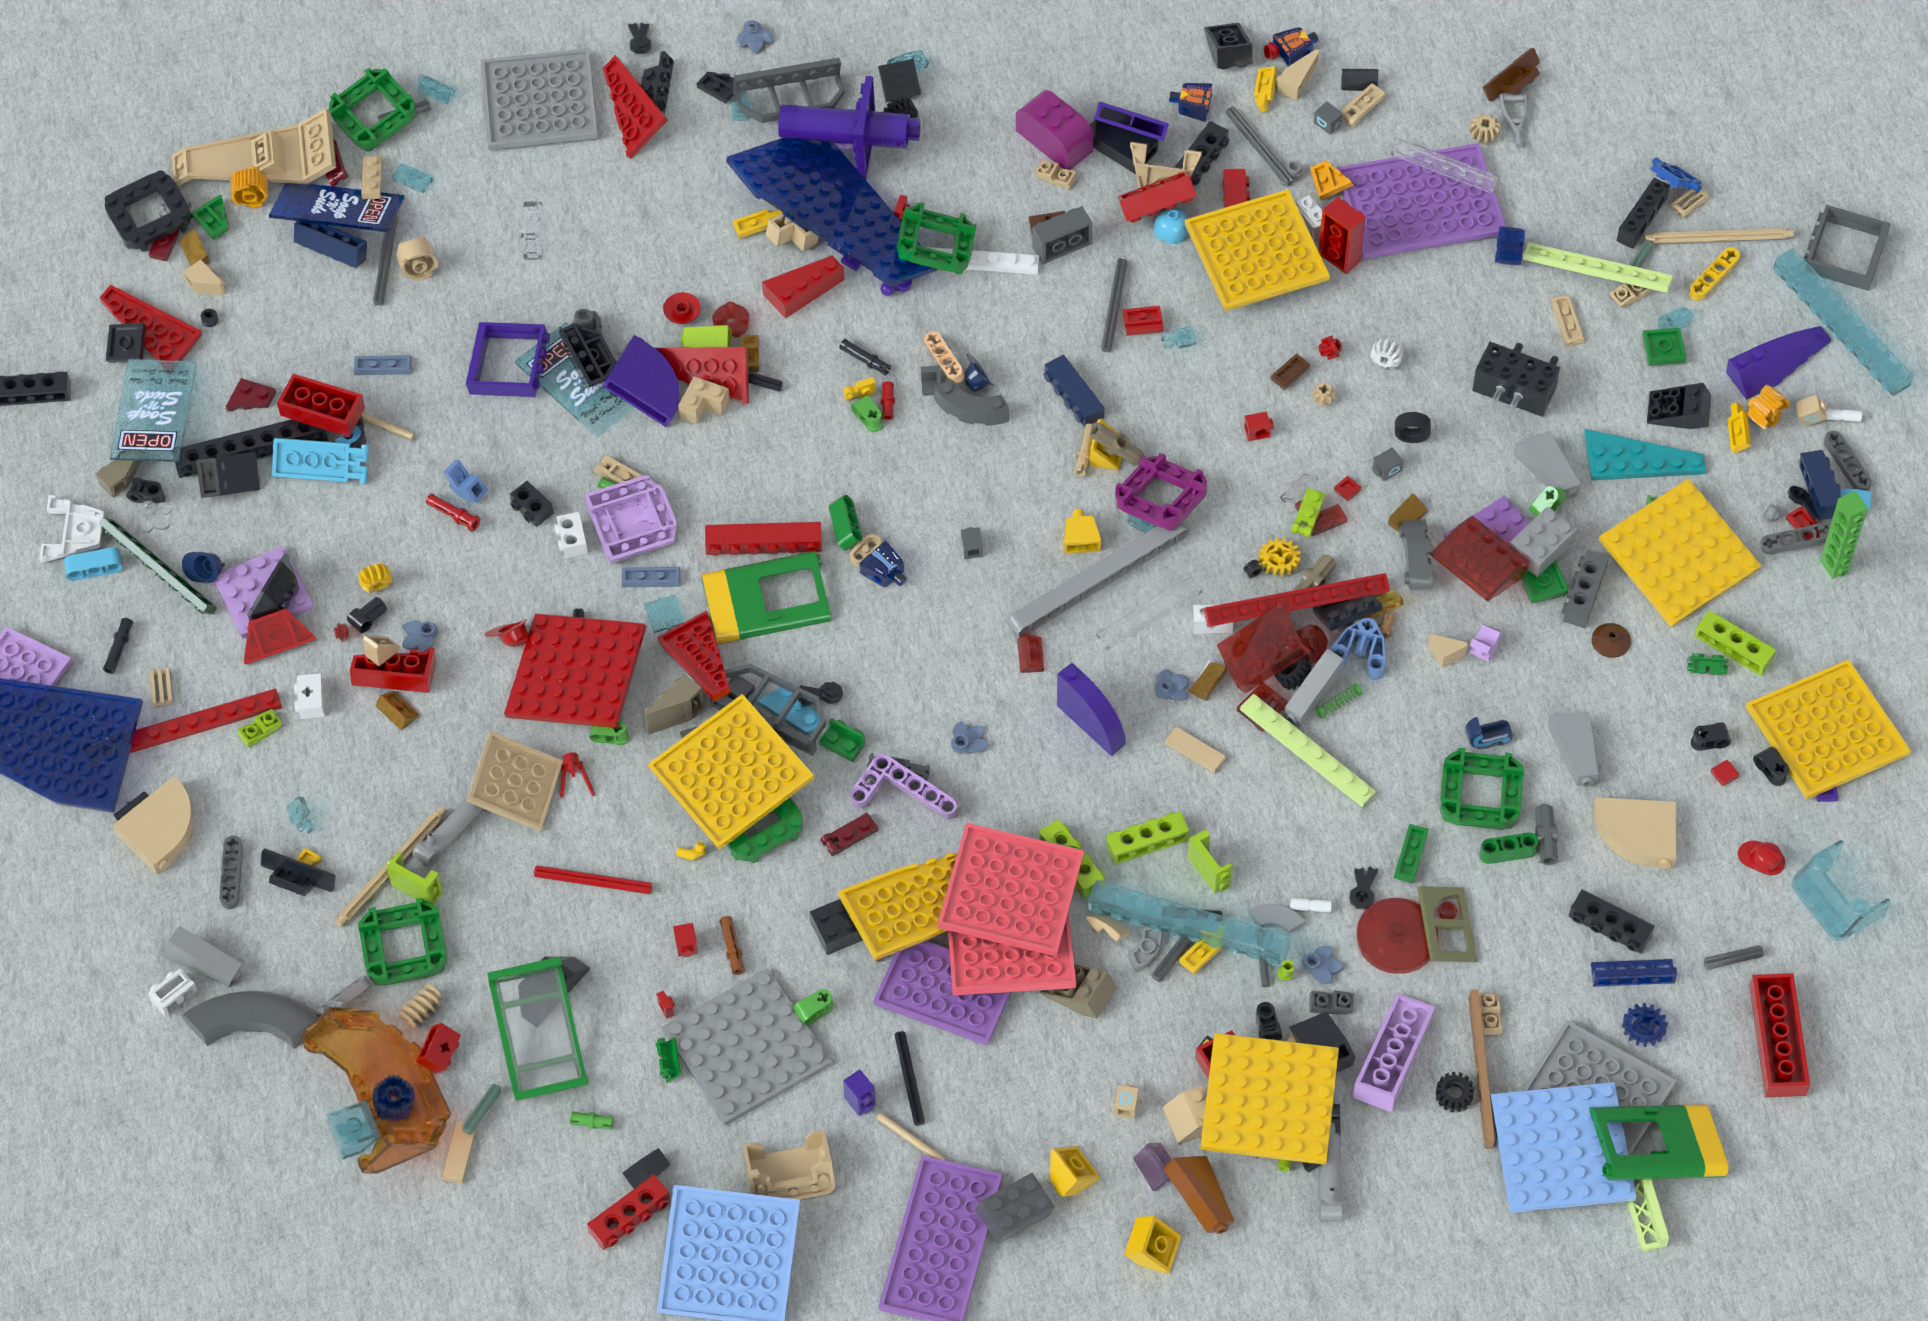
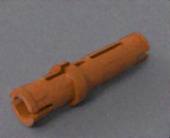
M724 916L719 921L727 948L726 956L730 960L732 973L739 975L745 971L741 957L743 953L738 945L732 917Z

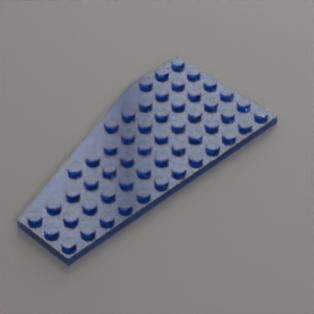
M780 138L727 156L726 163L757 199L762 198L780 210L784 217L802 229L807 228L827 241L828 246L849 260L851 258L872 271L873 276L888 286L894 287L938 271L936 268L907 260L904 261L898 257L899 253L896 246L901 226L900 219L858 170L855 169L835 143Z
M0 678V774L58 805L114 813L143 700L140 698Z

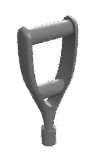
M1526 93L1500 94L1499 101L1502 115L1515 133L1516 147L1522 148L1521 131L1527 116ZM1523 101L1524 116L1510 118L1506 112L1504 102Z

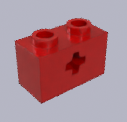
M443 1023L431 1026L416 1062L435 1074L447 1070L451 1064L452 1054L459 1047L458 1041L461 1035Z

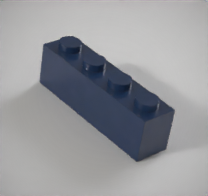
M305 215L294 224V243L354 268H357L366 260L367 241Z
M1064 354L1045 364L1043 373L1045 380L1053 385L1055 393L1062 397L1066 408L1072 410L1078 423L1081 422L1085 427L1086 424H1094L1098 419L1104 418V406Z
M1823 450L1800 453L1799 468L1819 520L1832 519L1838 498L1841 497L1840 485L1835 482L1834 470L1830 469L1829 457L1825 456Z

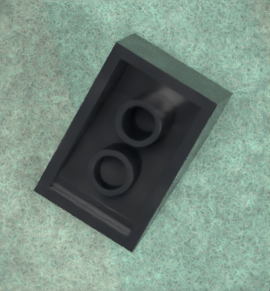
M1240 23L1204 27L1211 56L1217 68L1228 69L1229 67H1245L1253 64L1252 43Z

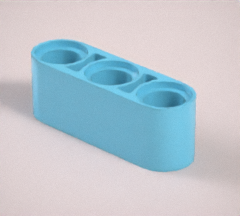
M106 548L70 555L64 559L66 578L72 581L117 573L122 570L120 550L117 548Z

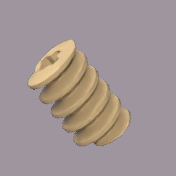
M427 983L425 989H421L419 995L415 994L413 1000H408L407 1006L403 1005L398 1014L409 1026L416 1029L415 1021L417 1020L422 1023V1015L428 1018L427 1010L434 1013L433 1005L435 1004L440 1007L439 999H442V996L432 985Z

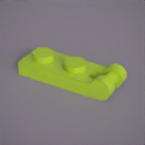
M1307 488L1292 525L1291 533L1304 534V537L1310 538L1326 493Z

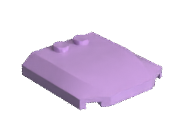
M648 474L584 494L587 511L610 564L674 544L675 516L663 487L653 482Z

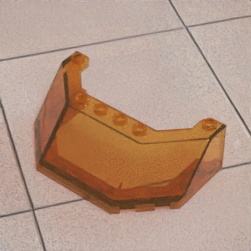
M329 1007L300 1038L308 1052L323 1054L346 1072L349 1083L369 1122L373 1135L376 1138V1143L371 1154H362L358 1157L357 1162L361 1172L378 1174L438 1147L439 1138L446 1128V1121L450 1118L451 1112L432 1072L416 1062L421 1051L420 1046L414 1041L409 1043L402 1037L403 1033L394 1025L390 1024L388 1026L379 1019L381 1015L375 1010Z

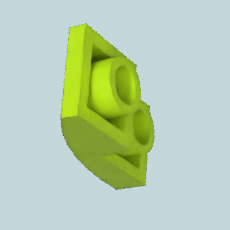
M271 709L255 716V721L239 728L237 734L245 745L250 747L282 726L283 722Z

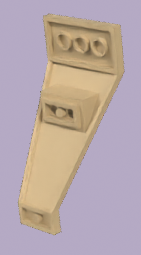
M325 108L297 125L185 147L171 155L173 180L178 187L191 179L231 181L233 172H240V170L244 169L248 170L249 167L254 166L258 167L259 171L266 175L268 182L308 184L336 168L331 112Z

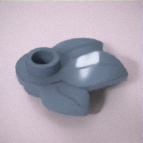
M750 20L744 24L743 31L738 34L737 43L739 47L748 45L754 53L758 54L762 49L763 43H773V36L768 29L761 27L757 21ZM752 26V27H755L756 29H755V30H750L749 27Z
M417 620L403 624L402 628L408 635L403 641L402 646L406 649L418 647L419 651H427L428 648L432 647L433 639L438 634L437 626L429 621L421 623Z
M1168 669L1159 673L1157 677L1158 682L1155 685L1157 697L1160 699L1171 697L1178 701L1189 698L1188 693L1184 690L1189 683V679L1182 674L1173 676L1172 672Z
M960 721L954 726V738L951 741V747L955 752L965 753L970 751L977 753L987 748L988 742L982 739V725L967 728L965 723Z
M1320 946L1314 953L1305 955L1302 960L1304 970L1312 973L1315 980L1324 984L1331 983V975L1338 973L1343 968V964L1340 961L1331 957L1332 947ZM1314 962L1316 965L1312 966L1309 963Z

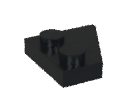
M707 71L696 83L698 89L725 104L734 96V77H730V74H717L716 72Z

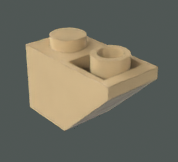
M199 260L183 271L185 282L196 294H225V282L222 277L216 276L212 267L209 264L206 265L202 260Z

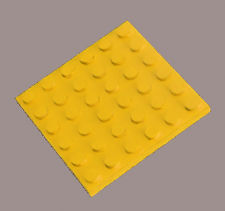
M1289 189L1185 220L1186 229L1224 311L1330 280L1327 268Z
M1689 478L1598 538L1670 627H1673L1744 580L1762 566Z
M1849 659L1746 703L1745 706L1769 744L1777 750L1780 757L1789 766L1788 773L1806 800L1909 756L1911 750Z
M743 694L647 764L648 768L718 850L722 849L815 779L811 771Z
M1214 1033L1200 1150L1326 1165L1339 1048Z

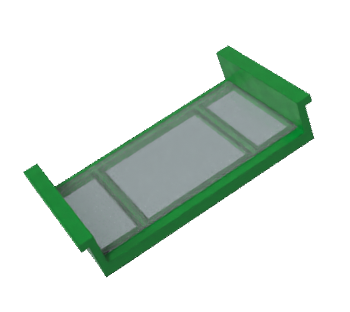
M555 957L488 972V983L514 1100L519 1101L589 1085L563 976L561 958Z

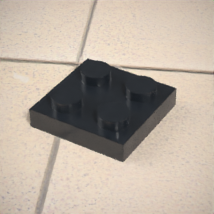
M914 59L878 66L885 102L897 100L899 97L902 99V97L907 98L921 95Z
M144 323L109 325L106 361L109 363L143 361L146 325Z

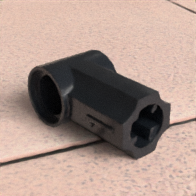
M375 597L361 609H353L347 616V622L359 633L363 634L370 629L374 620L387 611V606L379 597Z

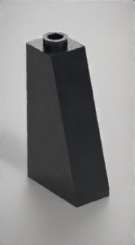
M1094 120L1089 124L1093 131V148L1136 174L1130 142L1148 144L1145 163L1158 152V140L1098 120Z

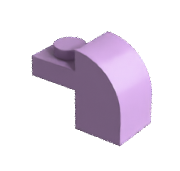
M1482 625L1477 638L1471 641L1470 646L1472 649L1470 654L1489 661L1500 642L1503 632L1487 625Z

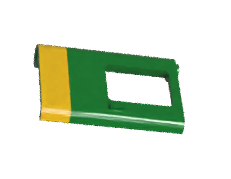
M812 551L701 574L717 644L830 622V609L819 568L822 565L820 554L816 555V552ZM805 569L812 570L819 598L817 602L770 612L766 611L759 584L761 578Z
M1706 1104L1589 1108L1599 1144L1606 1160L1602 1166V1173L1608 1181L1726 1177L1728 1174V1162L1709 1107ZM1656 1121L1659 1124L1668 1154H1617L1607 1122Z

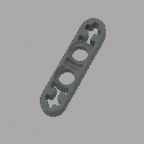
M1832 430L1827 432L1824 445L1852 487L1869 491L1872 480L1843 436L1838 431ZM1845 452L1848 454V457L1842 458L1838 453ZM1854 466L1858 471L1850 472L1848 467Z
M1824 522L1766 535L1761 539V549L1765 554L1771 555L1825 543L1827 535L1824 532L1825 529H1830L1831 523ZM1816 530H1818L1820 538H1817ZM1811 532L1814 536L1811 540H1804L1802 538L1803 534ZM1787 536L1794 538V542L1790 545L1783 542ZM1777 539H1780V545H1781V546H1779V547H1778ZM1768 541H1771L1772 548L1766 546Z
M234 835L227 837L223 845L219 898L221 905L225 909L235 908L239 903L243 844L241 839ZM233 843H236V845H235V847H234V852H235V853H232V850H231V847H230V846H232ZM236 860L237 864L234 867H228L227 862ZM230 877L236 879V882L232 885L225 884V881ZM228 891L231 892L232 896L230 902L226 901L228 899Z

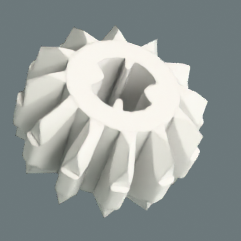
M1381 338L1373 344L1370 357L1373 359V363H1378V367L1383 366L1385 369L1387 367L1393 369L1400 364L1403 350L1401 345L1395 344V341L1392 342L1389 338L1386 340Z

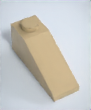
M1320 50L1312 51L1285 68L1282 75L1279 74L1276 79L1277 93L1297 100L1319 62Z

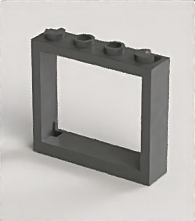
M1826 205L1824 212L1819 213L1817 222H1820L1819 226L1815 225L1812 236H1815V238L1809 241L1807 250H1810L1809 254L1805 253L1802 264H1805L1804 272L1869 291L1891 223ZM1827 221L1879 236L1866 275L1814 260Z

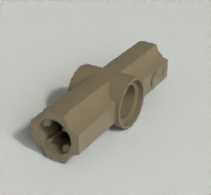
M1101 423L1095 424L1090 432L1091 438L1102 444L1109 455L1117 454L1134 466L1140 463L1139 459L1144 456L1142 450L1131 444L1125 434H1116Z
M1323 554L1312 568H1308L1303 573L1299 584L1294 590L1324 585L1326 578L1336 567L1333 557Z

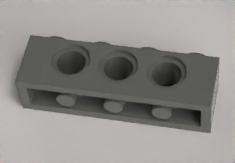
M1588 549L1585 556L1581 555L1578 567L1581 568L1579 572L1575 571L1572 580L1575 585L1569 588L1567 598H1570L1569 602H1564L1561 613L1565 614L1563 622L1586 629L1608 565V555Z

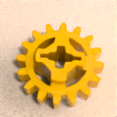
M1275 537L1274 542L1268 539V544H1262V549H1259L1258 561L1263 569L1267 568V574L1273 572V576L1276 577L1277 573H1279L1281 577H1284V573L1291 575L1292 570H1297V565H1300L1301 552L1298 551L1297 545L1292 546V540L1287 543L1286 538L1279 541L1278 537Z

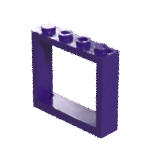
M479 322L466 380L469 394L536 397V392L540 389V374H543L544 370L543 359H546L547 356L546 344L550 341V333H547L545 324ZM489 338L538 340L529 383L480 381Z

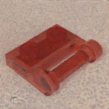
M1264 682L1250 693L1236 709L1237 712L1252 722L1261 732L1264 729L1240 710L1241 706L1253 694L1267 705H1270L1273 701L1277 703L1272 708L1277 713L1285 710V706L1288 704L1286 699Z

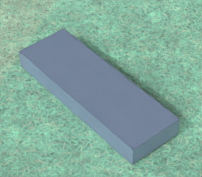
M411 355L355 356L354 375H411L412 357Z
M680 567L622 568V588L680 587Z

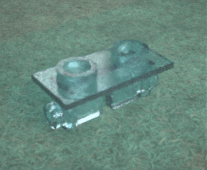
M419 75L417 91L448 105L449 97L455 95L453 87L440 84V82L432 79L430 76Z

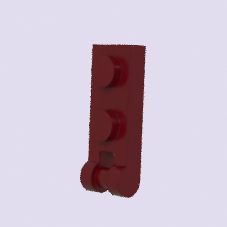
M333 139L336 168L326 173L329 184L335 187L339 184V181L347 179L349 175L345 170L337 142Z
M867 812L832 833L823 835L820 841L824 846H827L829 854L835 856L877 832L878 826Z

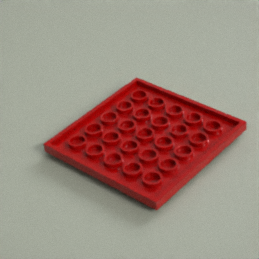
M535 614L504 712L506 718L617 728L647 628L645 623Z

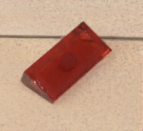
M1027 633L1022 634L1017 639L1020 672H1043L1044 663L1041 637Z

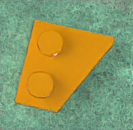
M1327 160L1310 167L1317 193L1321 200L1354 186L1350 179L1346 178Z

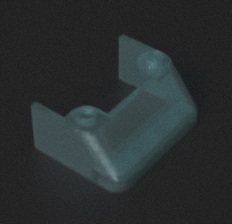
M1842 840L1815 854L1793 877L1791 883L1793 891L1826 933L1836 941H1842L1883 918L1890 904L1888 898L1873 907L1867 901L1860 898L1848 902L1825 872L1831 869L1833 861L1839 858L1844 843Z

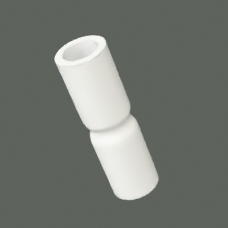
M1828 408L1826 411L1827 419L1825 420L1861 422L1862 411Z
M1291 898L1290 909L1331 913L1332 901Z

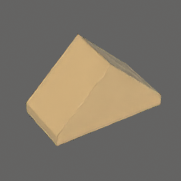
M1429 634L1427 647L1441 667H1444L1466 656L1468 642Z
M365 635L363 638L365 656L378 666L387 661L401 648V646L386 636Z

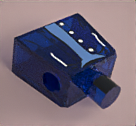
M886 540L859 563L860 574L882 587H887L892 582L902 586L907 580V577L902 574L904 572L903 560Z

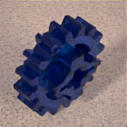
M1643 1003L1642 1007L1635 1004L1634 1010L1628 1008L1627 1014H1624V1021L1622 1023V1028H1625L1624 1035H1630L1629 1041L1636 1040L1637 1046L1640 1042L1643 1043L1644 1047H1647L1649 1042L1652 1046H1655L1656 1040L1661 1042L1663 1036L1666 1035L1668 1022H1665L1666 1015H1660V1008L1654 1010L1653 1004L1650 1007H1647L1646 1003ZM1635 1017L1636 1020L1631 1024L1632 1019Z

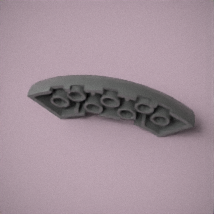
M240 991L220 995L192 1007L181 1015L184 1022L207 1046L220 1038L231 1035V1032L243 1030L244 1032L265 1031L272 1033L273 1036L280 1038L295 1049L326 1025V1022L315 1011L297 1000L284 995L263 991Z

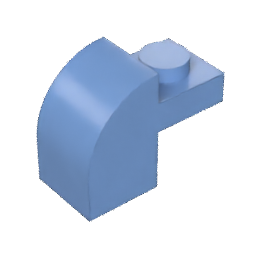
M455 460L443 472L451 483L449 485L451 490L468 502L477 503L488 491L480 477L470 475L460 460Z

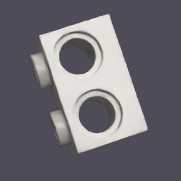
M579 512L556 516L555 533L556 536L560 535L561 540H558L559 551H564L565 558L588 554Z

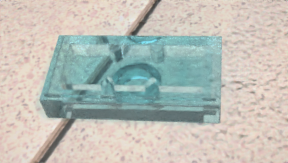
M401 163L393 173L392 180L424 193L432 183L433 177Z

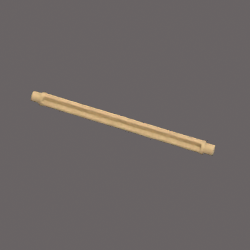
M1786 228L1654 232L1652 234H1644V241L1648 240L1655 244L1771 240L1792 238L1794 233L1793 229Z
M442 807L433 811L392 857L399 852L402 854L404 861L413 852L415 846L424 840L427 834L442 820L446 811ZM388 861L339 913V917L334 921L336 925L342 927L346 922L348 923L361 906L389 878L387 870Z

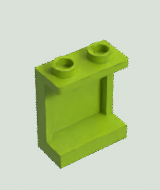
M1205 829L1189 838L1188 859L1215 894L1220 890L1224 891L1230 887L1233 865L1228 863L1220 867L1209 853L1210 834Z
M399 852L389 859L387 870L391 885L415 899L423 898L424 901L434 905L443 893L439 874L431 870L424 879L405 868L402 854Z

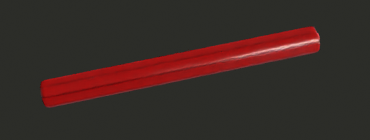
M539 865L535 866L534 876L538 878L651 894L653 888L651 882Z

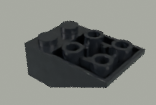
M1704 382L1650 391L1647 423L1685 429L1708 427L1711 394Z
M256 452L196 459L201 498L260 490Z
M1327 1011L1289 1027L1297 1043L1339 1048L1336 1073L1354 1065L1356 1057L1346 1037Z

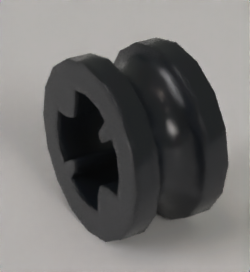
M209 308L201 312L200 317L205 327L210 328L217 325L219 320L214 309Z
M1256 559L1248 562L1243 568V571L1247 573L1249 578L1258 576L1263 570V567L1259 565Z

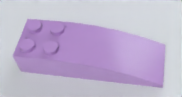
M1398 993L1396 994L1355 1082L1353 1099L1392 1112L1418 1054L1435 1011V1006Z

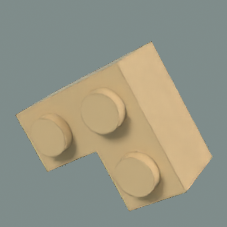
M796 206L769 219L766 236L777 247L792 240L802 251H805L817 245L820 228Z
M693 377L678 405L680 419L697 424L704 410L722 416L730 402L729 389Z

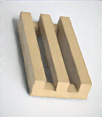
M1690 189L1671 203L1670 208L1676 209V213H1680L1684 219L1709 200L1710 195L1701 189L1698 194L1691 197L1682 206H1679L1696 193V191Z
M169 667L165 668V670L157 669L155 672L149 670L153 707L173 704ZM164 675H166L168 700H164L162 680ZM155 677H158L160 701L158 702L156 695Z

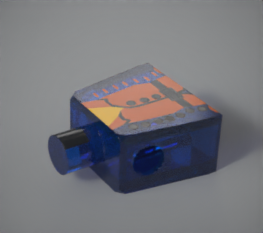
M1300 27L1273 34V44L1279 47V56L1287 66L1313 51V44L1318 42V36L1315 32L1306 35Z
M1184 83L1181 93L1170 92L1169 102L1179 104L1178 113L1180 115L1206 122L1212 98L1213 84Z

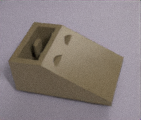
M685 674L680 679H676L667 691L660 694L658 700L653 705L650 704L645 709L646 732L652 734L692 720L704 708L702 687Z
M1074 964L1076 988L1041 990L1039 992L1041 995L1081 1015L1097 1019L1117 986L1107 971Z

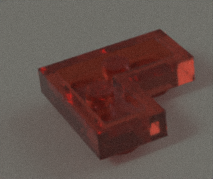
M1302 501L1295 503L1297 511H1299ZM1339 504L1322 511L1320 510L1311 534L1312 536L1347 523V517Z

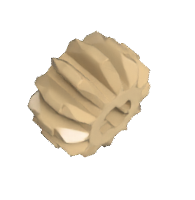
M1485 112L1482 116L1477 114L1471 120L1469 128L1472 139H1477L1478 143L1484 141L1485 145L1487 141L1493 143L1495 139H1498L1501 129L1498 118H1493L1492 114L1486 116Z

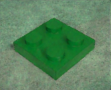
M1680 328L1643 330L1642 337L1648 366L1686 363L1687 358Z
M1556 560L1538 577L1525 567L1519 568L1518 573L1531 604L1568 594V587Z

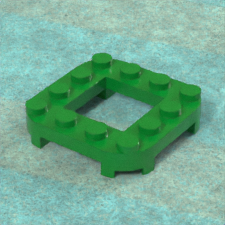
M371 68L364 70L365 76L339 95L334 92L330 97L331 101L328 110L331 112L333 121L356 146L365 151H371L373 148L381 145L417 116L416 106L411 95L406 93L385 68L383 70H371ZM378 90L395 110L368 129L350 110Z
M917 203V206L910 208L906 207L896 246L899 253L898 257L904 261L907 260L939 270L962 274L968 267L972 256L976 224L973 225L967 220V215L960 213L959 218L925 210V203ZM924 227L955 235L952 254L917 245L919 228Z
M1458 748L1457 751L1448 755L1444 760L1440 795V812L1443 820L1462 826L1499 830L1513 828L1519 819L1521 811L1523 765L1512 757L1513 754L1505 752V756L1465 752V748ZM1463 773L1502 777L1500 808L1461 804Z
M791 797L774 809L780 821L749 838L743 832L727 844L731 851V856L735 860L751 861V863L758 862L759 857L790 839L794 842L799 838L803 827L802 814Z
M416 898V903L380 910L372 907L368 909V912L358 922L364 965L368 977L375 985H391L431 977L445 970L447 952L437 906L424 901L423 898ZM420 924L425 956L386 963L381 931Z

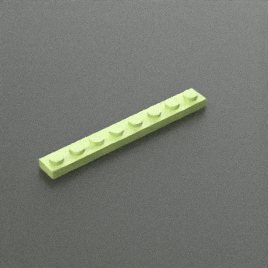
M1529 242L1523 253V260L1666 293L1673 279V275Z
M1255 694L1241 706L1240 710L1361 807L1375 795L1376 791Z

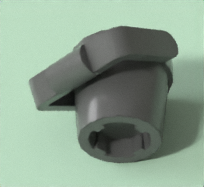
M579 309L575 312L572 324L577 323L582 327L602 334L601 318L596 311Z

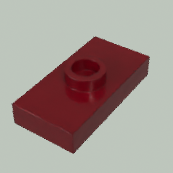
M177 230L155 241L150 249L149 258L167 262L180 231Z

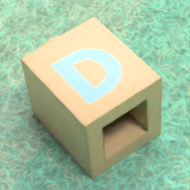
M1817 394L1796 402L1798 418L1806 426L1827 419L1826 411L1828 406L1825 400H1821Z
M1129 1084L1118 1085L1114 1116L1135 1118L1139 1088Z

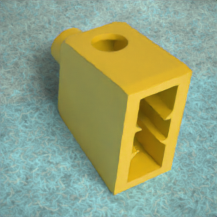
M1083 509L1073 510V517L1066 518L1064 554L1101 551V538L1094 517L1091 515L1084 516Z

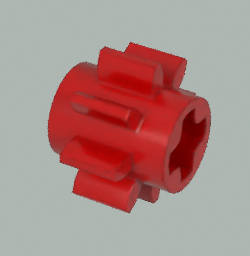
M1333 335L1321 339L1322 343L1319 344L1321 356H1327L1328 360L1340 356L1339 352L1342 351V344L1339 339H1334Z

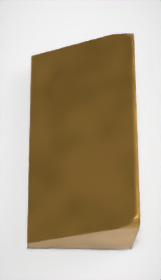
M193 229L179 240V243L190 266L199 260L209 264L208 255L196 230Z
M1412 493L1390 515L1388 525L1399 532L1402 520H1419L1427 512V508Z
M1210 662L1189 692L1206 701L1226 675L1227 666Z
M395 691L380 695L376 703V707L400 730L419 717V714Z

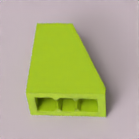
M728 325L684 327L683 334H681V345L684 347H731L732 331Z

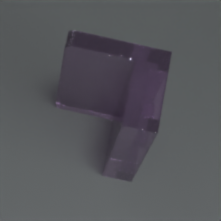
M1148 1143L1134 1156L1133 1160L1153 1191H1157L1166 1182L1171 1181L1163 1169L1171 1161V1158L1161 1143Z

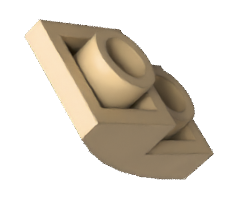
M1041 160L1034 173L1038 178L1066 189H1070L1077 178L1076 171L1060 168L1058 163Z
M1623 283L1610 292L1609 295L1622 308L1640 300L1651 293L1652 290Z
M1095 913L1085 918L1090 923L1092 929L1098 933L1107 931L1108 935L1115 941L1125 939L1131 933L1122 923L1102 913Z
M1479 993L1483 1036L1502 1035L1501 1008L1498 993Z

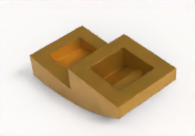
M740 335V347H747L748 371H759V335Z

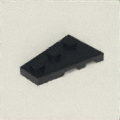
M1374 595L1313 608L1314 615L1330 631L1383 610L1382 603Z

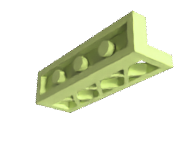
M1638 1180L1635 1193L1644 1199V1203L1641 1207L1634 1204L1633 1201H1627L1641 1249L1642 1251L1667 1247L1669 1235L1652 1180ZM1641 1213L1650 1219L1647 1226L1638 1220ZM1647 1232L1655 1236V1243H1645L1644 1236Z

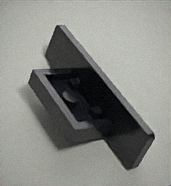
M662 51L660 53L659 65L643 71L641 86L665 115L674 60L665 51Z
M266 848L262 850L260 865L274 871L269 876L270 884L302 896H306L314 886L329 892L334 890L335 874Z

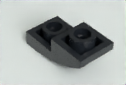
M657 1148L625 1170L623 1175L632 1188L635 1189L652 1175L657 1177L671 1164L660 1148Z

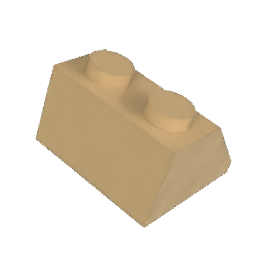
M1202 1085L1183 1091L1162 1108L1177 1144L1202 1137L1207 1097Z

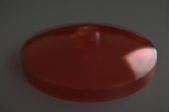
M1387 898L1372 904L1364 911L1357 925L1356 940L1362 956L1372 966L1384 972L1404 974L1416 971L1430 961L1420 904L1405 898Z

